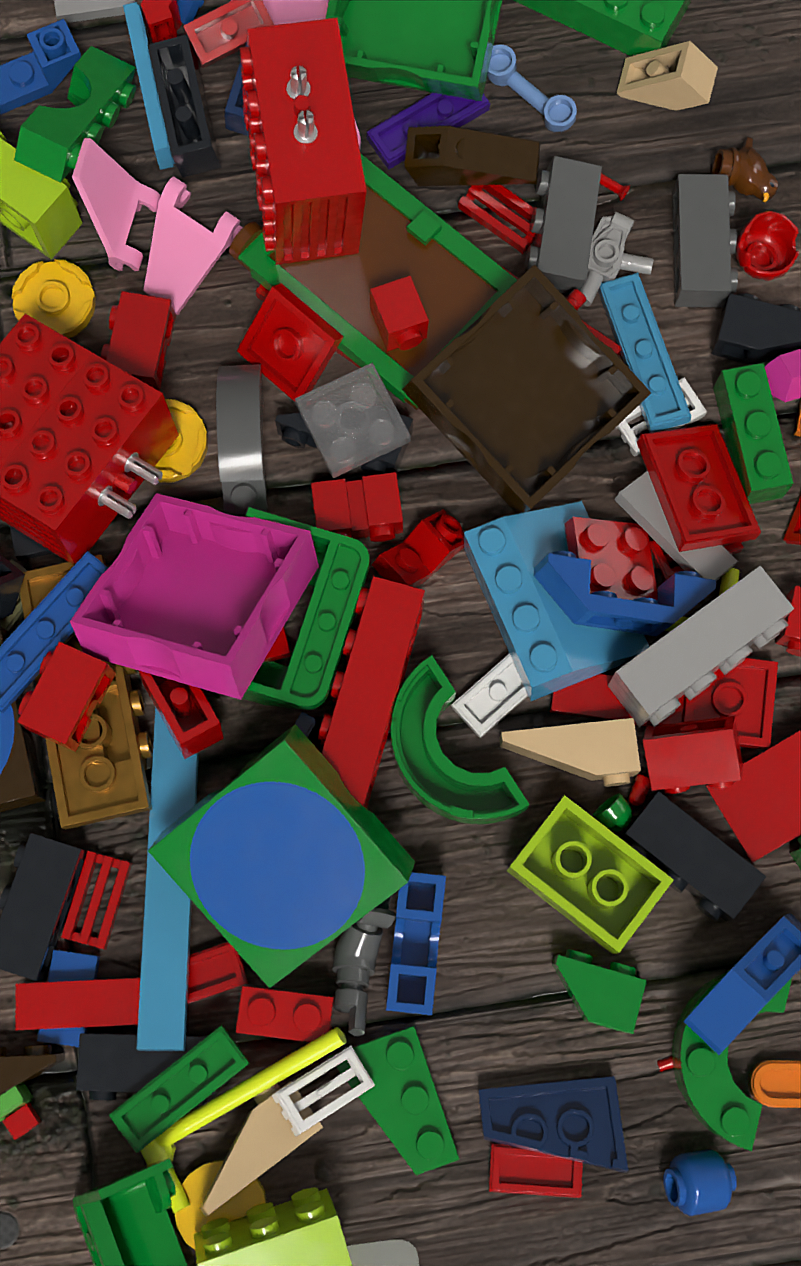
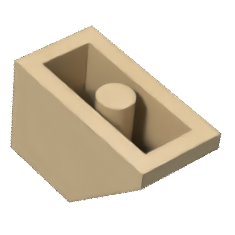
M691 41L638 54L625 59L617 94L622 98L675 111L708 104L718 67Z

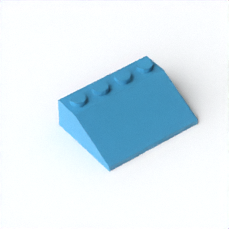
M582 501L504 516L464 532V551L530 701L626 664L649 648V644L643 634L573 624L534 577V567L548 553L568 551L565 523L573 516L589 518Z

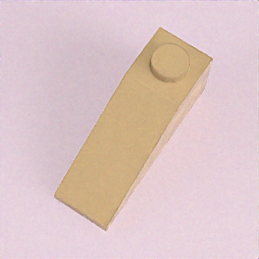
M634 718L501 732L499 737L501 748L591 781L603 780L606 787L629 784L630 777L636 776L641 771Z
M278 1083L253 1097L258 1106L248 1113L200 1206L204 1216L211 1214L323 1128L321 1123L318 1122L295 1137L291 1130L293 1127L289 1119L285 1120L281 1113L283 1111L279 1103L276 1104L272 1097L274 1093L282 1089ZM298 1091L289 1096L293 1104L303 1098ZM309 1106L299 1112L303 1120L314 1114Z

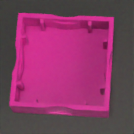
M156 493L126 537L119 556L101 574L70 620L83 652L100 660L241 700L319 567L311 532L256 517L229 515L210 506Z

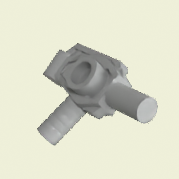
M618 212L614 216H604L601 218L592 236L587 279L580 289L586 297L584 306H591L602 282L615 280L619 270L651 274L654 258L623 253L625 241L635 222L634 219Z

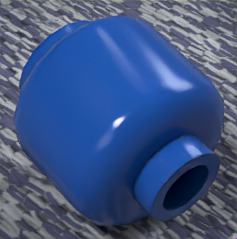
M712 1149L675 1156L669 1168L665 1170L663 1178L664 1189L669 1202L688 1216L724 1210L729 1205L732 1191H735L737 1186L736 1174L732 1165L725 1163L722 1156Z

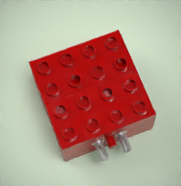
M338 18L248 28V46L240 47L243 114L246 131H249V150L252 170L255 171L257 202L259 211H262V231L266 252L274 251L276 265L359 254L367 190Z
M24 314L0 343V520L75 565L93 547L118 513L128 519L133 517L132 513L135 514L137 508L136 505L128 500L144 480L154 485L159 483L158 479H162L163 473L155 468V465L179 434L163 393L29 315Z

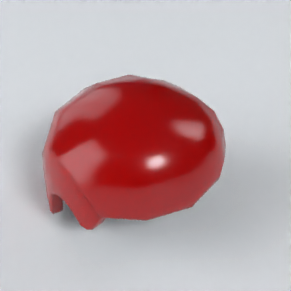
M769 210L755 214L741 229L737 237L736 256L739 266L743 268L744 272L756 279L770 281L784 276L799 256V251L796 250V237L799 233L797 226L782 213Z

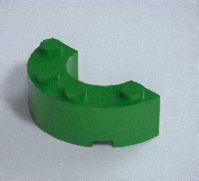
M431 655L418 665L406 679L399 691L391 720L392 753L395 765L404 784L428 809L447 819L461 823L490 824L505 821L523 813L530 804L506 767L490 773H471L455 766L443 754L436 737L437 723L442 712L455 701L456 691Z
M726 971L710 982L705 983L692 996L683 1009L673 1038V1070L679 1091L698 1121L719 1138L752 1151L763 1105L747 1097L734 1083L728 1067V1047L718 1055L684 1023V1020L729 972ZM792 978L758 1014L763 1012L784 1013Z

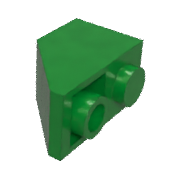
M567 949L565 957L561 955L554 956L552 966L585 1022L627 1034L634 1033L647 981L635 977L636 968L616 962H611L609 969L592 965L593 956Z

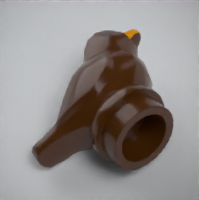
M747 137L742 149L739 151L731 147L728 150L719 149L712 165V174L728 175L729 187L733 186L741 194L753 195L762 202H766L774 197L778 189V180L768 172L764 159L753 148V138Z

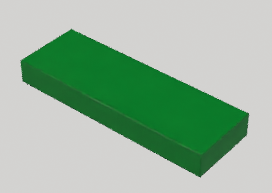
M220 1026L109 1114V1116L134 1151L138 1153L250 1064V1061L226 1029Z

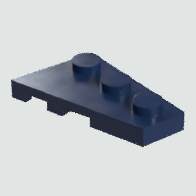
M615 1076L479 1089L478 1095L484 1140L623 1173L628 1172Z

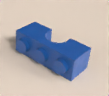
M412 872L408 883L399 889L387 1011L432 1015L446 876Z

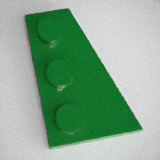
M412 1026L353 1047L375 1084L374 1087L358 1097L415 1175L460 1160L415 1027ZM345 1060L337 1065L336 1068L342 1074L350 1069L351 1066ZM357 1076L347 1081L352 1089L361 1084Z

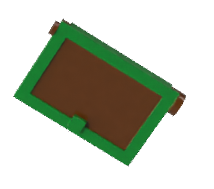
M360 153L367 193L359 254L276 265L274 251L266 252L262 227L256 222L248 223L238 232L230 245L229 254L251 272V276L268 291L271 290L272 286L282 283L344 336L338 346L339 350L403 403L407 402L415 410H418L417 405L402 389L455 338H458L517 279ZM411 276L429 319L427 338L423 339L418 346L412 349L400 350L397 348L387 352L370 310V289Z

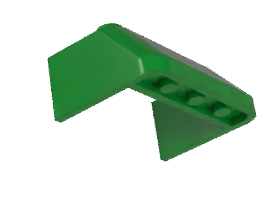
M249 507L246 517H256L309 530L319 567L308 586L315 588L289 666L271 661L262 663L242 699L267 706L305 710L314 709L323 704L328 697L355 614L358 597L369 571V553L365 545L357 539Z
M170 1158L150 1164L73 1197L75 1215L94 1266H187L167 1209L171 1208V1197L176 1195L173 1179L168 1172L169 1169L173 1168Z

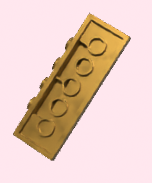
M96 555L95 557L106 566L104 557ZM65 562L23 572L25 576L20 589L24 620L72 569L73 564ZM75 634L66 644L83 652ZM104 661L116 672V675L101 704L97 703L91 714L90 719L92 721L76 752L45 738L60 825L65 830L152 810L145 770H147L146 758L153 757V749L148 732L140 733L137 716L145 715V707L140 690H132L130 674L137 673L135 669ZM40 673L35 678L36 685L41 677Z

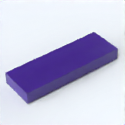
M432 93L367 131V140L389 170L405 161L408 127L452 126L460 128L489 111L490 102L484 94L482 101Z

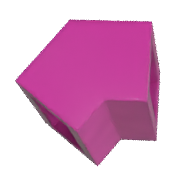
M801 349L779 355L765 366L772 396L785 403L801 398Z

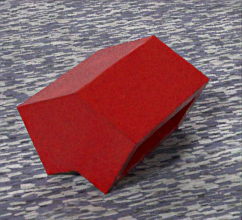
M142 0L140 4L151 42L156 43L177 37L176 32L182 25L177 0Z

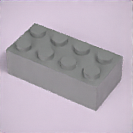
M759 566L617 670L608 687L630 716L634 718L639 728L649 720L655 727L675 712V709L681 705L678 699L684 694L690 701L708 688L710 683L717 679L714 674L715 671L720 669L724 675L727 674L753 652L750 648L753 643L761 649L777 637L789 625L785 618L794 607L764 569Z

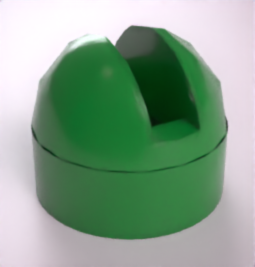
M617 793L603 802L595 810L593 817L610 831L619 832L630 825L632 809L624 797Z

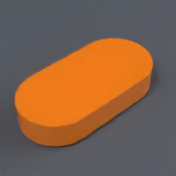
M764 1060L757 1063L751 1069L748 1076V1089L752 1097L758 1103L768 1107L801 1108V1061Z

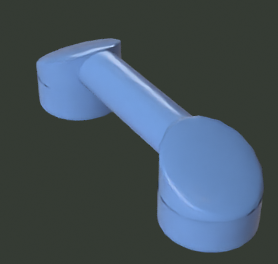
M506 45L493 46L487 74L488 79L495 85L501 87L509 86L544 116L545 127L549 131L563 132L569 129L576 121L577 109L574 101L565 95H557L549 99L517 72L516 56L510 47Z

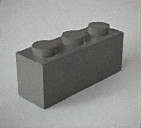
M554 156L547 170L541 169L537 178L535 194L541 195L539 208H534L530 222V232L536 233L534 246L530 245L528 247L524 270L528 271L532 266L536 265L561 294L569 295L574 289L580 291L587 279L602 166Z
M678 174L672 192L675 307L723 308L729 294L735 293L737 290L738 270L736 267H731V254H734L736 251L737 233L736 229H730V216L734 215L736 196L735 191H729L728 175Z

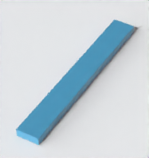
M156 707L150 796L152 810H150L148 850L166 828L197 804L199 752L184 759ZM148 851L137 1050L185 1051L192 900Z

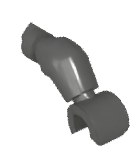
M392 895L345 930L335 948L332 970L337 973L336 984L341 989L335 991L334 1009L339 1012L350 1013L348 1032L354 1036L365 1034L368 994L363 989L368 988L370 976L375 974L377 956L383 935L382 928H389L396 917L394 911L389 910Z

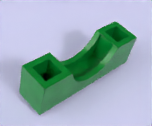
M90 46L75 63L67 99L76 107L52 108L39 105L20 127L14 161L61 183L68 173L75 169L84 138H91L98 145L106 127L111 129L114 126L120 109L122 107L127 109L130 106L136 92V86L132 84L136 67Z

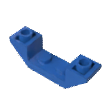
M65 19L26 34L33 52L0 65V115L51 94L81 58V53Z
M554 551L548 553L534 567V577L573 624L656 637L716 589V580L700 578V574L697 572L680 571L676 572L658 587L657 600L645 597L627 600L617 598L615 593L609 591H596L590 594L591 560L576 558V554L572 552Z
M791 913L783 916L684 1020V1023L718 1055L746 1028L782 987L801 970V922Z

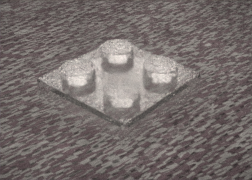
M373 362L295 398L296 406L333 478L411 442V436Z

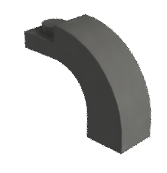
M261 364L219 366L216 387L218 463L220 482H222L224 513L229 515L247 514L249 507L264 512L268 510L263 449L264 396Z

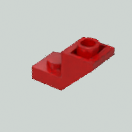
M443 509L421 520L403 543L381 553L372 563V566L386 580L418 587L464 548V531L462 526Z

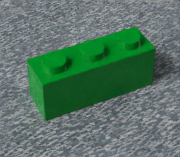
M764 363L722 370L713 390L728 452L750 504L781 499L794 483Z

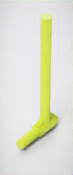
M336 1027L183 1116L141 1150L147 1166L170 1158L171 1162L174 1161L173 1157L176 1150L174 1143L346 1044V1038L341 1029ZM171 1168L168 1172L173 1179L176 1189V1195L171 1197V1209L175 1214L191 1204L174 1168Z

